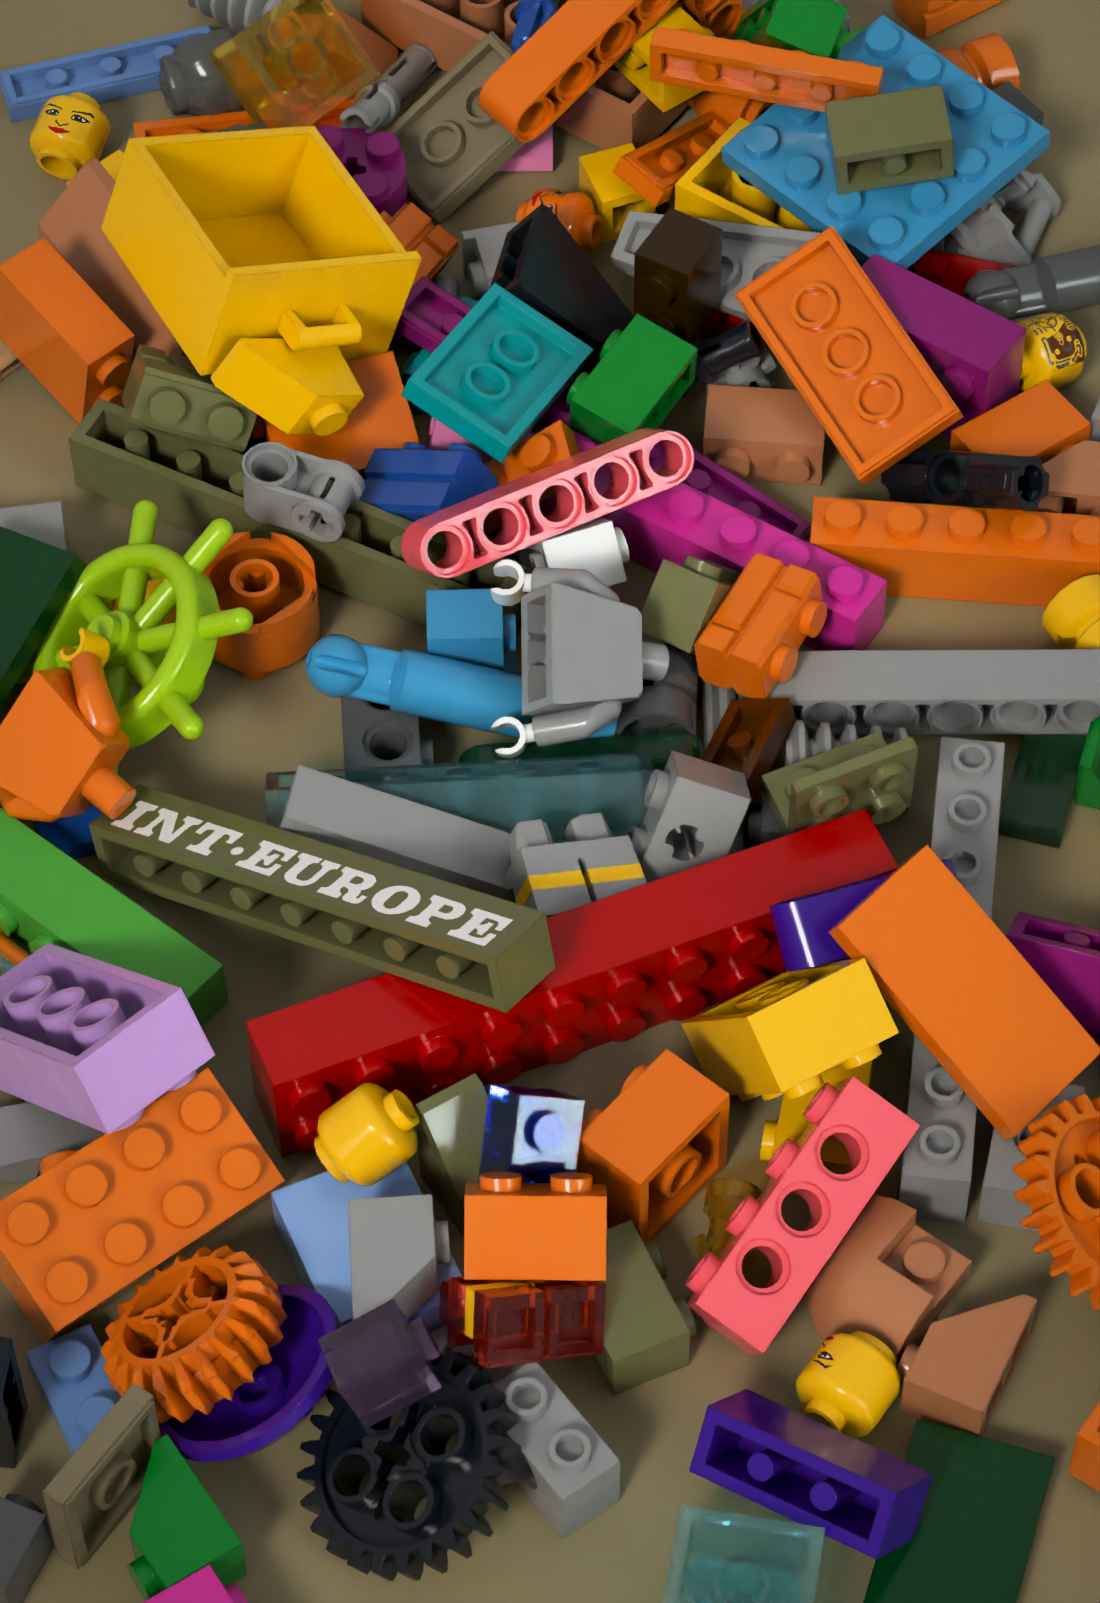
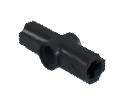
M916 449L881 473V483L888 489L890 499L929 502L940 505L1035 511L1039 502L1048 496L1050 474L1044 470L1039 457L946 449Z

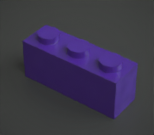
M748 1389L708 1405L689 1469L690 1472L876 1560L914 1539L933 1477L932 1473Z

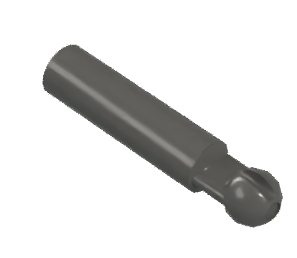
M1100 245L1036 258L1031 264L1003 270L980 271L974 274L968 281L962 292V297L1009 320L1047 312L1063 313L1099 305Z

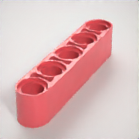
M653 428L635 430L416 520L403 533L400 545L402 557L407 565L417 572L442 578L459 576L678 485L692 471L694 463L693 448L688 439L678 432ZM660 442L664 448L665 459L661 468L654 472L649 463V455L653 446ZM606 464L611 473V482L606 492L600 495L595 488L594 479L598 469ZM551 486L556 493L557 503L552 514L545 518L540 511L539 500L544 490ZM497 509L502 519L501 531L497 537L489 541L484 534V520L489 512ZM442 532L446 539V552L440 561L433 564L427 553L428 543L433 535Z

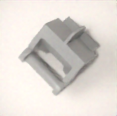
M1023 169L934 246V251L1012 266L1031 264V257L1048 220L1055 218L1059 212L1061 199L1040 172L1032 174ZM1002 208L1013 211L1021 208L1027 210L1016 237L1012 234L1015 225L1002 213Z

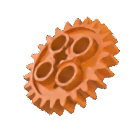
M1082 1094L1071 1101L1065 1100L1042 1113L1043 1117L1029 1124L1028 1129L1032 1136L1018 1144V1148L1027 1159L1013 1166V1171L1020 1178L1028 1182V1185L1014 1192V1197L1031 1207L1032 1214L1021 1220L1022 1226L1038 1229L1041 1238L1032 1249L1035 1253L1050 1251L1054 1257L1049 1274L1055 1277L1067 1272L1071 1276L1069 1284L1070 1295L1075 1297L1089 1290L1091 1307L1094 1310L1100 1309V1096L1091 1101L1087 1094Z

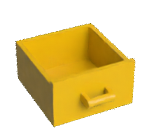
M315 126L129 138L101 230L200 376L212 375L240 338H283L292 350L338 346L345 360L387 352L422 260L417 251L407 252Z

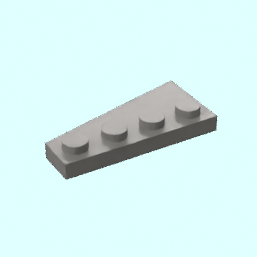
M629 211L610 256L616 271L634 277L635 252L664 214ZM699 219L723 229L720 310L744 320L749 319L752 322L734 294L820 233ZM839 235L846 245L843 235Z

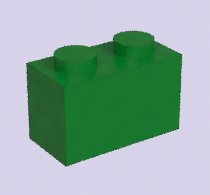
M637 313L624 331L616 329L611 333L601 350V361L590 374L582 372L572 384L566 398V403L570 405L569 428L601 444L638 429H658L695 380L698 348Z

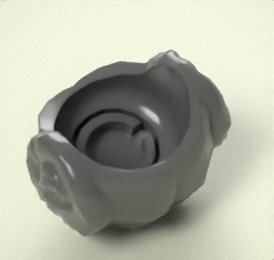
M222 28L206 34L189 37L179 43L171 55H165L160 58L159 83L167 107L176 116L187 113L201 116L246 111L253 97L268 89L267 61L259 43L251 35H240L234 29Z

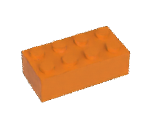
M207 1067L195 1075L185 1086L170 1091L145 1107L143 1115L133 1125L123 1130L114 1131L109 1135L103 1134L0 1201V1279L45 1344L60 1337L134 1288L135 1285L140 1284L155 1274V1268H164L173 1262L179 1254H185L271 1197V1192L277 1190L285 1180Z

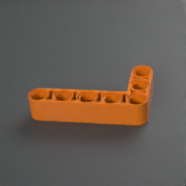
M568 0L484 83L479 94V107L520 142H530L543 134L677 1L680 2L683 10L698 24L709 28L715 37L730 39L734 35L740 17L744 13V6L741 0Z

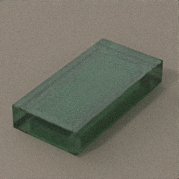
M1076 734L1023 735L1000 815L998 835L1060 848L1075 793L1078 768L1086 737Z

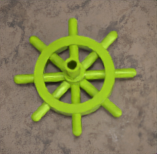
M146 499L139 501L134 507L128 545L104 553L85 567L35 650L34 655H32L16 684L28 682L35 670L63 667L70 670V664L59 657V651L64 645L78 649L80 644L78 630L81 627L106 638L110 645V655L103 669L121 720L119 727L130 740L129 749H133L151 740L171 723L186 739L193 740L200 737L204 731V723L189 704L194 702L203 691L205 676L211 665L217 640L221 637L246 632L253 625V615L247 608L236 607L219 611L215 589L210 579L203 572L233 535L232 524L223 518L213 520L184 556H181L170 548L154 544L158 508L153 501ZM163 580L145 601L147 582ZM120 596L118 610L111 611L108 605ZM176 605V622L159 625ZM131 684L142 688L140 692L129 700ZM118 766L114 770L116 773H118Z

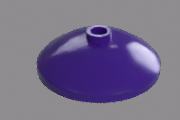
M278 1285V1292L283 1297L282 1307L287 1314V1318L279 1327L284 1338L279 1344L269 1348L272 1361L269 1364L258 1366L254 1371L253 1378L255 1383H243L234 1391L233 1401L226 1398L221 1399L215 1403L209 1415L196 1410L190 1419L184 1423H181L175 1417L161 1424L159 1423L161 1437L168 1434L186 1459L214 1462L237 1459L253 1454L275 1443L298 1426L312 1412L326 1393L335 1375L342 1351L343 1332L339 1317L321 1294L304 1286Z

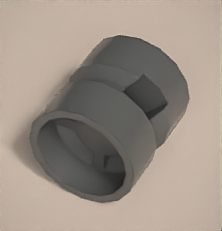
M664 644L669 651L670 658L666 676L661 681L643 680V692L640 698L622 704L615 732V742L622 752L632 758L646 762H666L672 750L686 755L696 744L697 662L691 654L670 644Z

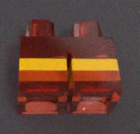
M464 1276L449 1278V1280L443 1281L440 1286L439 1318L443 1323L448 1324L447 1347L474 1344V1362L487 1369L541 1362L543 1358L557 1360L602 1354L606 1284L598 1281L464 1280Z

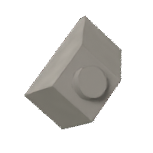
M432 1194L348 1199L352 1312L356 1358L370 1357V1355L374 1354L438 1291L436 1264L450 1263L448 1220L434 1221Z

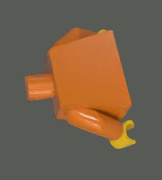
M83 627L78 630L80 635L78 649L64 645L59 651V657L70 664V670L66 667L35 670L0 725V805L7 815L16 819L52 823L59 818L84 814L90 809L92 804L110 819H115L128 809L136 796V789L114 772L130 748V740L119 727L121 720L103 669L110 655L109 641Z

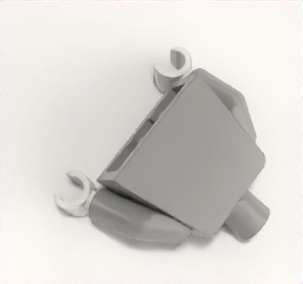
M510 559L501 560L494 566L495 576H510L518 581L510 589L497 587L490 589L492 599L497 604L503 606H513L521 601L522 715L533 716L532 723L522 724L513 717H502L492 724L491 730L513 727L520 733V739L515 746L496 749L497 755L503 758L519 756L525 750L527 743L535 741L539 747L585 739L619 718L622 704L640 698L643 692V680L661 681L666 676L670 659L667 647L661 643L643 642L642 614L637 607L621 603L618 595L585 569L536 567L532 573H524L521 565Z

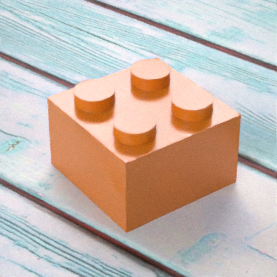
M667 1048L649 1066L641 1064L635 1068L625 1080L620 1095L605 1110L601 1108L593 1110L583 1120L575 1136L577 1153L576 1172L591 1174L593 1176V1184H606L607 1229L632 1220L643 1243L649 1240L653 1241L726 1167L730 1094Z

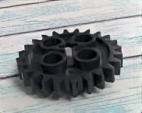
M401 1345L396 1346L392 1364L375 1353L370 1355V1375L368 1377L362 1376L351 1368L348 1369L346 1377L350 1390L345 1396L336 1391L327 1390L325 1395L334 1410L330 1416L311 1415L309 1420L322 1433L319 1440L301 1443L300 1449L314 1456L315 1463L297 1472V1478L315 1487V1490L307 1494L300 1501L301 1507L318 1515L310 1529L315 1534L329 1540L326 1547L328 1552L343 1560H347V1565L365 1574L372 1570V1573L385 1580L393 1581L399 1571L400 1574L414 1581H419L423 1573L424 1562L427 1566L442 1574L447 1572V1551L450 1549L466 1558L471 1557L472 1550L467 1536L473 1530L481 1535L491 1537L493 1530L484 1516L488 1509L496 1511L508 1510L509 1505L496 1492L499 1485L518 1482L519 1476L504 1468L503 1460L520 1453L521 1446L507 1437L501 1436L517 1424L516 1417L503 1409H498L506 1399V1395L491 1384H487L490 1378L487 1373L473 1364L468 1365V1361L451 1351L443 1355L431 1346L423 1345L418 1355ZM433 1405H437V1408L431 1409ZM402 1407L399 1419L390 1427L393 1414ZM459 1430L456 1444L449 1452L445 1453L448 1440ZM371 1472L367 1486L359 1493L362 1479ZM427 1497L425 1510L414 1520L416 1507L421 1500ZM384 1515L385 1518L383 1520H380V1516Z

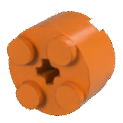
M250 531L234 533L223 549L203 571L215 589L219 611L244 607L253 615V625L248 631L218 638L213 656L217 662L237 670L242 677L249 680H263L269 677L273 671L297 662L309 652L310 648L321 636L318 583L314 561L309 552L300 543L284 534L270 532L271 539L251 538Z

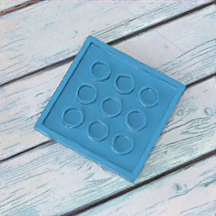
M882 14L848 42L836 59L860 61L867 65L884 68L882 94L903 91L908 88H922L942 84L953 138L954 177L838 195L828 145L826 113L780 104L772 105L721 148L723 164L815 232L822 233L830 226H833L839 235H843L848 249L861 266L873 254H876L908 269L1050 147V131Z

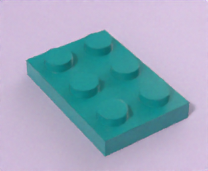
M494 283L408 379L401 396L500 463H503L583 369L594 349Z

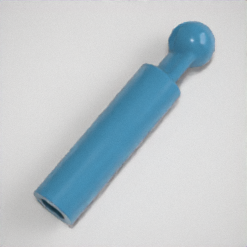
M331 634L319 639L307 654L305 670L310 683L318 692L329 697L347 696L387 705L391 711L520 739V733L517 729L505 727L500 730H491L492 724L502 717H513L522 724L532 723L533 716L522 715V674L406 648L401 652L360 643L343 634ZM618 718L585 739L549 746L603 757L609 751L614 740Z

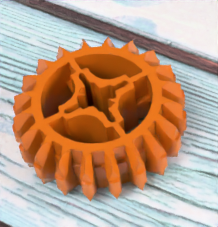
M224 1245L212 1252L206 1246H203L190 1259L179 1254L172 1266L165 1270L155 1268V1275L145 1285H135L136 1294L130 1301L117 1306L120 1318L109 1323L105 1331L109 1340L104 1343L100 1351L106 1360L103 1369L110 1377V1384L121 1397L135 1383L154 1396L158 1422L160 1424L170 1420L172 1417L184 1423L190 1419L196 1410L209 1415L215 1403L221 1399L226 1398L233 1401L234 1391L243 1383H255L253 1378L254 1371L258 1366L269 1364L272 1361L269 1348L279 1344L284 1338L279 1328L287 1318V1314L282 1307L283 1297L278 1292V1285L269 1273L262 1268L256 1259H251L244 1250L235 1253L230 1247Z

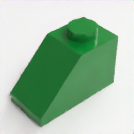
M166 1434L157 1439L153 1446L129 1531L135 1560L127 1564V1567L138 1590L145 1600H148L209 1564L223 1586L247 1575L241 1540L169 1435Z

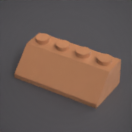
M97 158L91 159L83 165L38 223L39 240L44 237L135 335L132 364L140 344L163 350L166 356L174 353L187 357L101 230L115 181Z

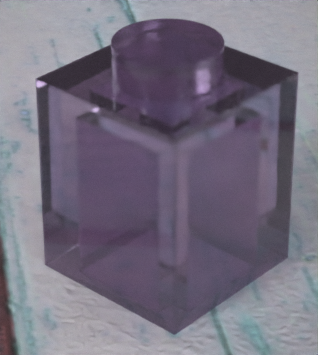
M394 1299L318 1339L340 1394L366 1429L442 1388L431 1363L433 1359L441 1356L431 1331L422 1317L410 1322Z

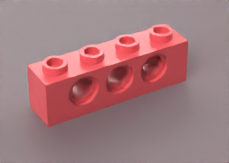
M854 1076L838 1082L835 1088L826 1082L819 1089L803 1113V1116L811 1121L796 1143L787 1138L779 1146L764 1169V1172L772 1177L757 1200L748 1194L740 1202L724 1227L732 1233L728 1242L718 1256L708 1251L695 1266L685 1282V1286L693 1291L686 1301L691 1313L749 1356L764 1354L920 1127L918 1123ZM827 1137L838 1139L845 1145L848 1151V1166L842 1174H835L829 1171L822 1163L820 1150L822 1143ZM789 1193L801 1196L809 1206L810 1220L802 1231L790 1228L782 1218L781 1205ZM750 1249L762 1252L771 1264L770 1279L762 1288L750 1285L742 1274V1260Z

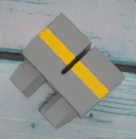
M602 813L584 814L570 820L564 831L567 842L553 844L547 823L543 822L542 819L520 821L515 825L508 838L512 863L502 879L503 885L507 890H513L517 904L545 912L546 918L647 884L629 835L613 837Z

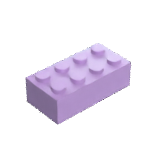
M46 943L0 976V1090L108 1135L133 1125L141 1118L145 1107L165 1092L177 1090L188 1084L195 1077L196 1069L215 1056L182 988L51 943Z

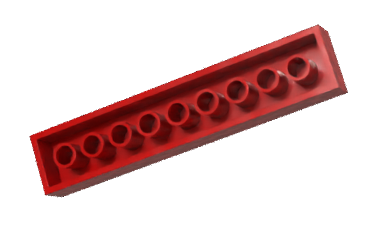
M866 808L548 917L547 924L556 968L507 1013L385 973L245 1022L254 1095L281 1157H285L299 1151H316L314 1139L319 1136L317 1131L319 1116L361 1084H377L388 1092L397 1089L408 1097L416 1109L417 1103L474 1073L478 1076L483 1086H499L514 1080L520 1073L549 1063H566L576 1058L581 1052L605 1043L628 1041L639 1035L643 1030L671 1020L683 1021L699 1014L703 1009L722 1003L785 971L769 908L770 905L894 872L898 865Z

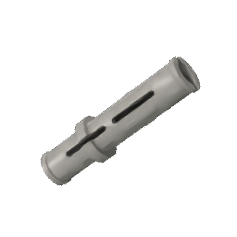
M413 44L407 47L401 56L376 81H370L359 89L354 103L339 116V120L344 121L339 124V129L361 128L366 129L365 132L372 133L373 131L375 132L378 126L389 124L399 113L400 104L435 71L436 66L431 65L436 62L433 52L422 44Z

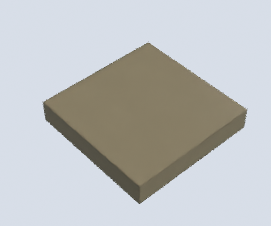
M135 1383L128 1388L42 1491L57 1555L76 1569L80 1566L83 1567L139 1499L154 1443L157 1439L161 1438L154 1396Z

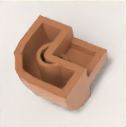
M872 1195L805 1293L804 1300L814 1322L813 1330L824 1341L833 1334H851L855 1331L869 1333L888 1346L897 1359L898 1367L907 1345L910 1342L918 1346L921 1345L931 1322L971 1274L972 1261L915 1224L916 1209L894 1198Z

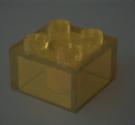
M282 0L207 54L253 122H264L266 129L311 126L380 75L330 0Z

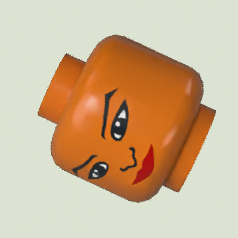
M545 188L534 192L528 200L523 201L519 206L515 222L518 223L541 204L551 209L588 257L592 249H597L602 242L604 235L603 218L596 213L592 199L585 193Z

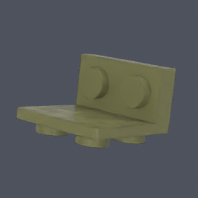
M878 731L761 775V789L784 836L866 808L875 825L887 823L897 818L907 807L911 806L918 747L913 737H907L887 745L881 732Z

